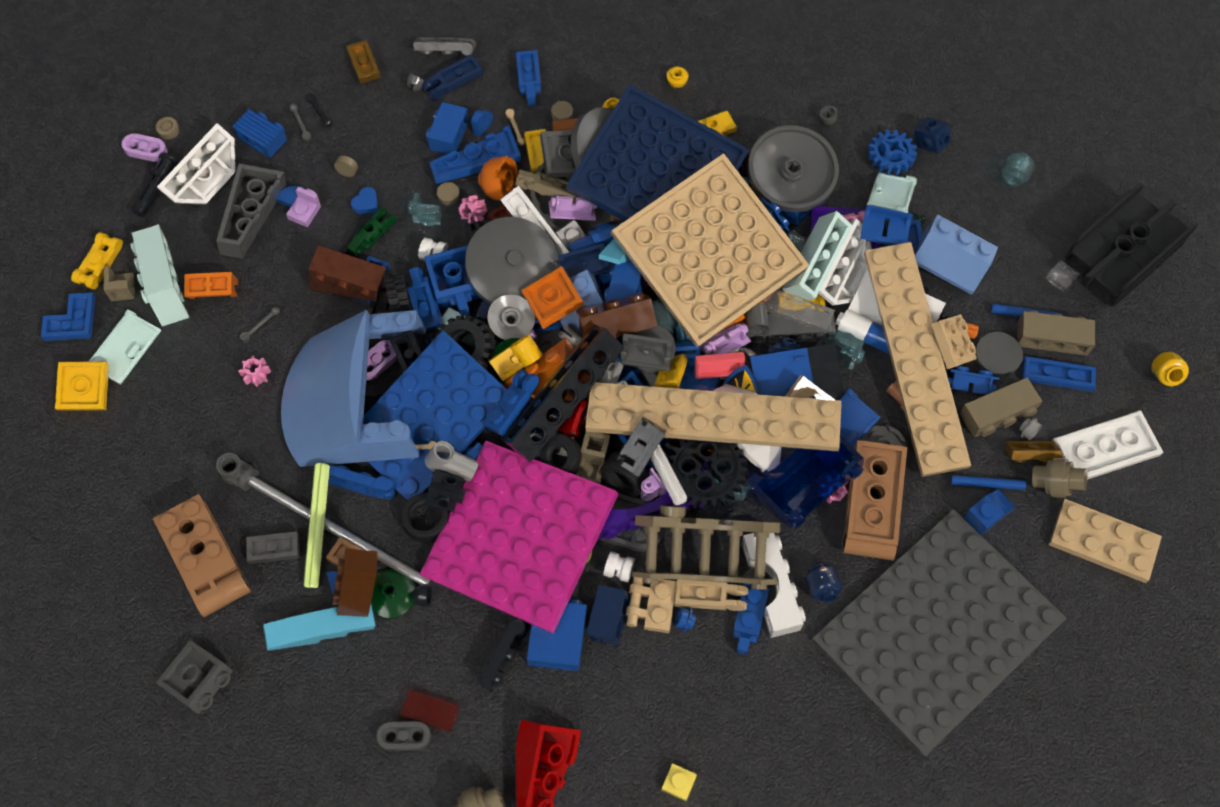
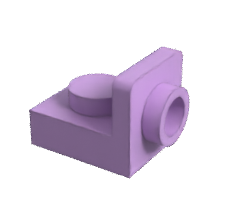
M297 187L295 191L298 197L286 215L289 220L308 227L321 208V205L314 191Z

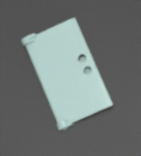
M878 173L867 205L908 213L909 203L914 186L917 184V179L912 176L904 178Z
M128 309L92 358L87 361L109 363L108 378L120 385L162 331L158 327L139 318L136 313Z

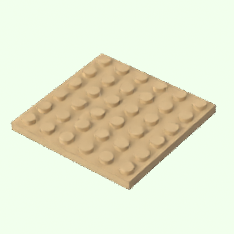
M724 153L614 228L610 233L697 348L810 266Z

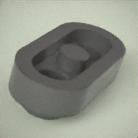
M387 722L378 729L377 741L387 751H417L429 745L431 732L427 725L422 722ZM390 733H395V740L392 742L387 741V736ZM416 733H422L423 737L420 741L413 740Z

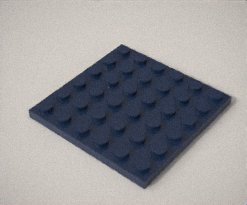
M629 84L567 183L566 189L617 218L626 221L723 153L738 171L749 149Z

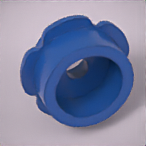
M681 607L677 614L675 627L680 628L682 632H685L687 629L691 630L695 623L696 615L692 614V608L685 609Z

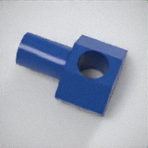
M606 222L587 231L588 236L568 244L571 252L603 243L606 248L614 239L610 234L614 229L612 224Z

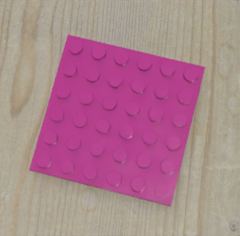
M486 441L476 460L478 461V467L470 482L466 481L462 488L466 489L462 504L457 503L454 512H450L448 522L443 531L440 532L419 575L554 634L618 493L613 489L535 459L530 462L514 451Z

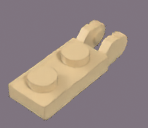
M678 579L674 605L675 607L745 611L747 607L746 602L727 599V594L746 596L748 588L743 585L728 584L727 582Z

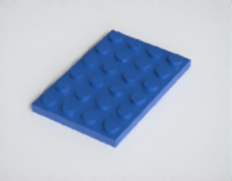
M442 331L363 416V424L371 422L387 423L398 420L408 425L411 431V439L415 445L429 444L431 441L436 443L446 441L453 446L454 451L462 454L486 428L483 423L507 389L445 331ZM419 449L418 458L368 461L382 476L391 479L394 483V488L407 500L414 495L426 493L434 475V471L428 469L425 464V456L430 451L429 449Z

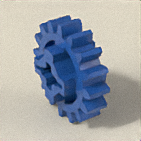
M886 130L884 135L879 132L876 138H872L868 148V160H873L872 167L879 166V172L887 170V175H890L891 171H894L896 175H899L900 170L906 173L908 167L912 168L917 156V152H915L917 146L911 145L912 138H905L906 133L898 135V130H895L891 134L889 130Z

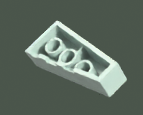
M159 224L133 232L134 242L130 243L134 255L137 256V258H134V263L138 272H140V274H137L141 287H144L141 290V295L145 304L150 303L162 326L189 318L188 311L183 304V294L177 283L179 281L173 267L168 243Z

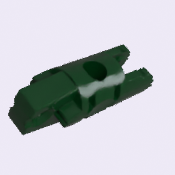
M382 206L354 234L351 243L347 246L349 253L356 258L364 250L370 249L398 220V217L391 214L380 223L388 212Z

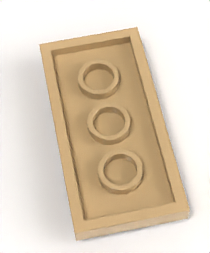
M1064 499L1061 503L1048 545L1147 583L1150 580L1162 536Z

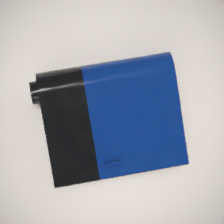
M835 343L749 357L751 370L758 384L760 395L785 397L800 375L804 376L834 400L838 401L844 394Z

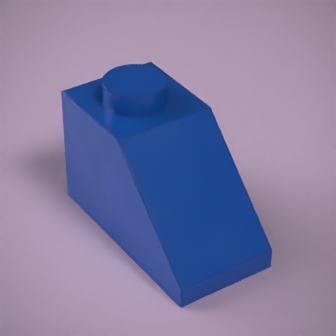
M998 489L985 496L969 509L963 519L982 536L1016 507Z

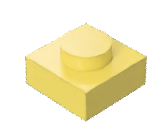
M672 764L662 791L686 801L697 774Z

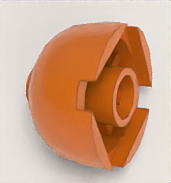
M497 156L484 163L478 176V182L489 198L501 201L503 197L516 188L514 186L515 179L518 176V168L514 159L508 158V156Z

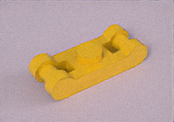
M99 232L95 237V243L80 267L73 271L71 276L72 282L77 284L84 283L86 287L93 290L96 289L104 277V267L111 266L122 248L123 241L116 237L109 238L107 234ZM106 246L109 247L107 251H103Z

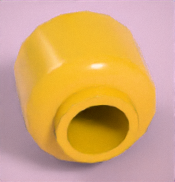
M1174 352L1161 353L1153 360L1151 365L1152 373L1165 386L1172 387L1183 383L1189 373L1187 363Z

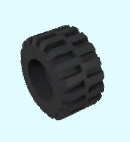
M459 315L456 316V319H448V325H441L442 331H445L458 344L463 337L473 334L476 347L471 356L487 371H490L488 367L490 363L488 361L492 358L493 351L499 344V341L495 340L497 336L492 332L488 324L466 315L464 317Z

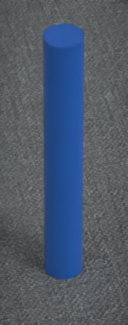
M993 303L990 310L991 313L1021 317L1024 311L1063 315V313Z
M951 475L950 477L951 485L1026 489V480Z

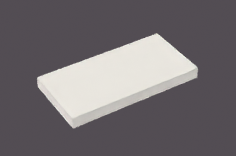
M1141 410L1056 437L1052 440L1062 450L1061 458L1073 461L1074 468H1087V480L1163 454Z

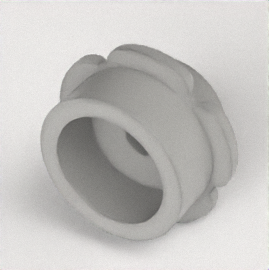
M1028 418L1019 428L1022 431V438L1025 436L1031 440L1039 432L1042 425L1037 422V418L1032 420Z

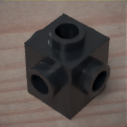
M435 470L425 504L454 512L456 504H462L466 492V489H462L464 478Z

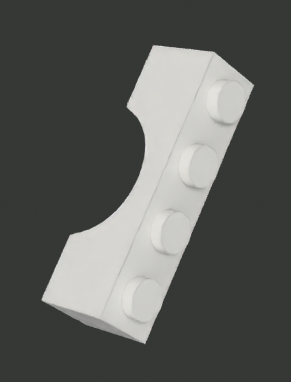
M754 533L743 536L741 544L748 567H755L756 537H754ZM769 533V538H766L765 572L772 579L778 580V584L775 585L776 598L764 611L765 621L771 638L800 631L805 621L803 608L801 606L798 607L795 599L798 596L794 582L790 583L788 577L790 573L788 562L786 559H782L780 550H782L781 540L774 533Z

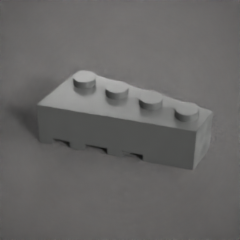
M238 164L216 240L220 255L243 259L277 202L276 197L286 187L284 172Z

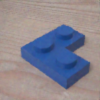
M93 293L69 294L66 315L43 316L41 338L44 341L92 338L95 295Z

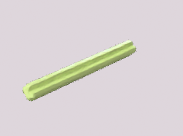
M316 463L314 466L303 583L306 588H317L319 586L330 468L325 463Z

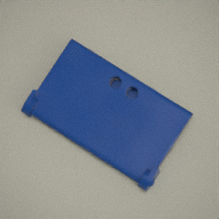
M847 388L843 396L838 400L841 401L839 451L810 449L832 470L856 445V441L861 440L881 418L862 402L850 388Z

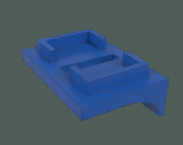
M867 205L860 239L891 246L907 243L913 214ZM889 220L887 235L884 237L882 236L884 222Z

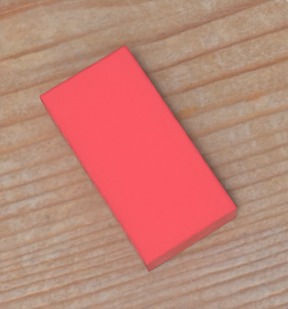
M744 352L696 356L695 378L728 377L736 369L744 366Z

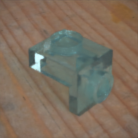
M414 193L413 200L409 201L408 206L409 214H412L414 223H421L427 226L441 225L442 215L440 206L422 204L420 194Z
M838 331L833 343L842 348L841 353L852 357L848 368L853 370L855 363L861 364L866 352L861 350L865 341L856 338L851 333Z

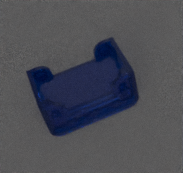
M840 435L839 451L798 448L771 472H768L766 469L763 472L764 477H759L755 473L746 482L750 495L788 528H798L805 522L806 516L851 478L854 480L862 474L864 458Z

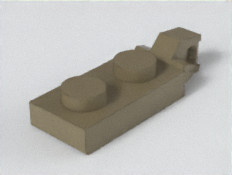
M519 170L515 186H520L524 190L536 191L544 196H571L573 198L572 203H576V198L579 197L566 189L569 182L567 180L557 177H546L545 173L538 171L536 174Z

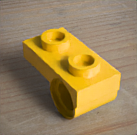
M526 334L488 362L501 381H504L523 367H527L542 356V352L531 336Z

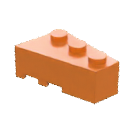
M567 337L543 353L534 363L522 369L527 371L529 375L535 374L539 378V384L531 395L533 398L536 397L575 349ZM581 371L578 373V380L580 379ZM516 374L506 379L504 384L506 389L512 385V378Z

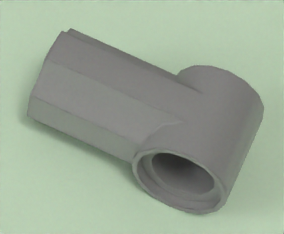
M446 441L437 442L425 456V464L431 471L443 470L452 475L462 477L467 482L472 480L478 467V461L454 451L453 446Z

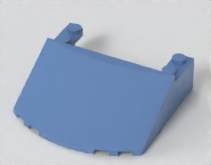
M365 310L311 337L303 346L287 376L281 402V422L284 438L292 457L300 467L315 466L316 463L331 465L419 457V451L411 439V431L404 422L396 420L387 423L371 422L363 424L369 339L395 337L409 330H413L417 335L426 334V328L417 310L371 315Z

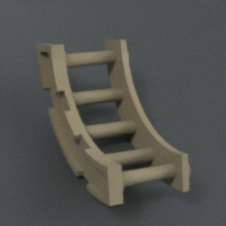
M635 515V526H645V531H647L645 572H632V577L642 578V583L658 584V579L746 583L751 584V589L767 590V585L778 584L777 579L765 578L766 538H769V533H780V523ZM660 527H670V532H672L670 573L656 572L657 535L660 532ZM685 528L699 529L698 534H701L699 574L681 573L682 534L685 533ZM714 530H727V535H730L728 576L709 574L711 534H714ZM743 531L754 532V537H756L754 577L738 576L740 536H743Z

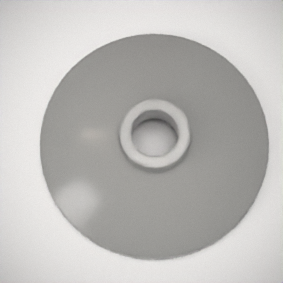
M509 294L497 298L491 304L487 320L492 332L497 337L506 340L509 338H522L529 334L535 323V314L526 299L518 295ZM508 317H513L515 319V322L510 324L506 321V319Z

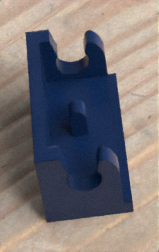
M604 243L558 255L560 267H563L569 279L585 270H588L594 276L610 273L609 262L599 259V254L605 249Z
M598 586L586 632L587 636L593 637V641L618 647L626 617V608L630 601L626 590Z

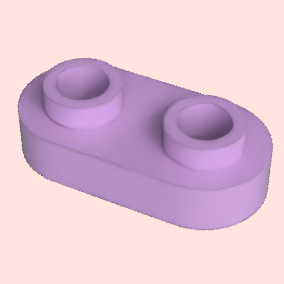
M129 134L122 140V148L130 157L157 162L159 161L160 153H167L164 142L158 138L140 134Z
M389 340L380 341L368 351L367 368H373V370L367 372L366 381L376 379L398 359ZM385 353H390V356L383 357Z

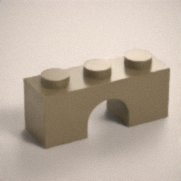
M586 432L581 448V464L576 476L600 484L602 479L600 470L608 457L611 435Z

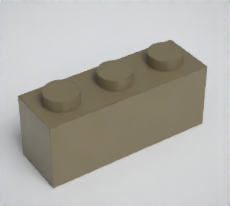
M1024 311L1017 322V341L1024 348L1088 356L1095 346V320H1089L1085 317H1066L1061 314H1043L1038 311Z
M1027 377L965 404L959 415L973 438L980 435L986 437L995 432L996 428L1000 426L1006 428L1013 425L1017 419L1023 416L1025 419L1032 417L1038 412L1037 408L1043 401Z

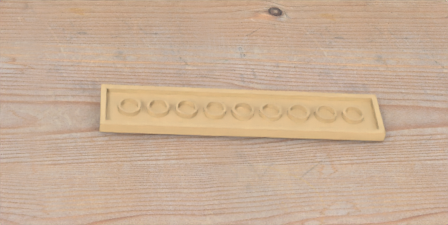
M908 242L866 250L864 257L921 477L970 468L971 462L940 347L931 325L933 321L912 243Z
M595 383L590 389L586 432L632 435L644 416L667 430L663 438L839 451L841 401L609 383Z

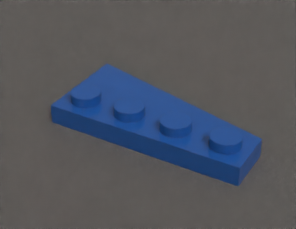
M510 126L502 128L503 131L496 135L491 133L485 136V140L477 144L474 142L467 144L466 148L460 152L453 151L431 161L430 167L435 183L438 184L480 173L484 163L497 156H508V158H513L515 163L522 162Z

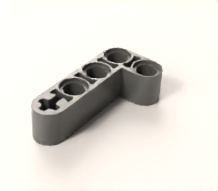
M758 303L744 314L743 322L749 330L746 335L751 342L761 345L776 344L778 338H790L797 343L818 342L822 336L832 340L837 336L834 313L831 311L767 314L766 305Z

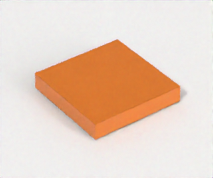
M562 266L521 290L543 329L585 305Z

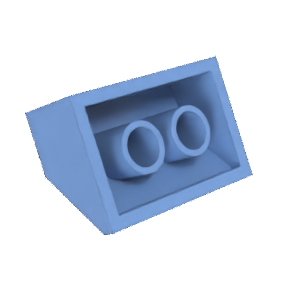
M937 214L926 227L914 255L917 266L972 295L991 266L998 247Z

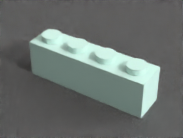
M836 211L819 217L801 252V255L810 266L787 282L782 288L797 303L816 299L853 226L839 212Z

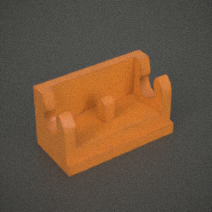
M232 272L184 274V297L189 299L215 296L237 297L234 285H238V279Z

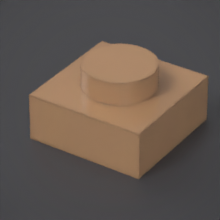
M340 537L326 559L338 566V560L343 559L345 549L361 550V548Z

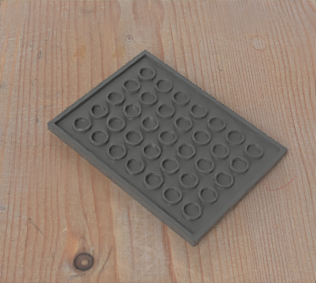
M953 509L818 632L811 641L924 758L1067 618Z

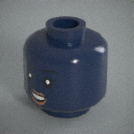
M825 563L812 566L805 578L812 598L824 603L835 601L838 597L837 595L843 589L837 570Z

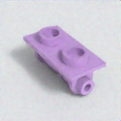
M559 195L551 197V200L548 201L550 218L596 221L594 209L597 206L581 197L576 198V203H572L573 198L571 196Z
M738 323L732 325L700 346L704 355L725 354L732 349L745 346L751 342L746 335L749 331L748 327L745 324L741 325Z
M653 468L650 469L649 477L641 484L640 497L646 502L653 500L657 496L661 497L666 493L665 485Z

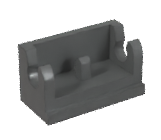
M630 334L623 335L622 365L670 372L673 354L672 340Z

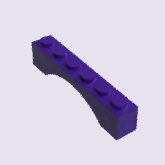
M703 483L699 488L708 490L712 485L710 483ZM666 492L658 499L643 506L630 509H611L597 540L603 538L612 539L621 532L640 529L642 526H635V515L661 516L660 505H675L669 493ZM691 500L686 505L684 503L678 505L685 506L686 513L693 508Z

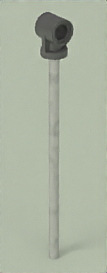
M225 453L218 458L216 468L225 483L233 484L243 491L253 487L308 520L310 519V509L259 480V471L240 460L236 454ZM236 466L233 471L226 472L228 467ZM325 518L324 529L347 540L361 548V550L378 551L377 560L420 585L428 586L431 580L419 575L420 572Z

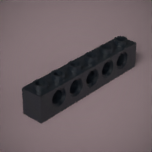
M594 325L501 440L524 459L531 462L537 458L548 440L555 437L558 433V428L561 424L572 416L574 408L588 396L591 387L603 378L604 371L619 358L624 346L606 328ZM595 352H598V357L594 361L593 356ZM582 370V377L578 380V373ZM567 389V395L562 399V393ZM552 409L550 417L546 418L547 411ZM536 428L535 435L530 437L531 431Z

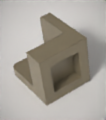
M110 266L104 267V292L111 301L135 299V275L133 273L114 274Z

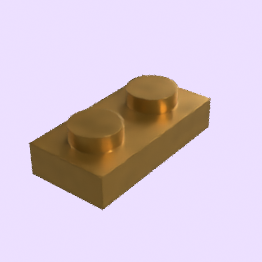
M367 40L346 46L360 84L381 78Z
M1006 441L1005 451L1011 460L1017 462H1026L1027 460L1048 462V460H1053V458H1061L1062 450L1055 441Z

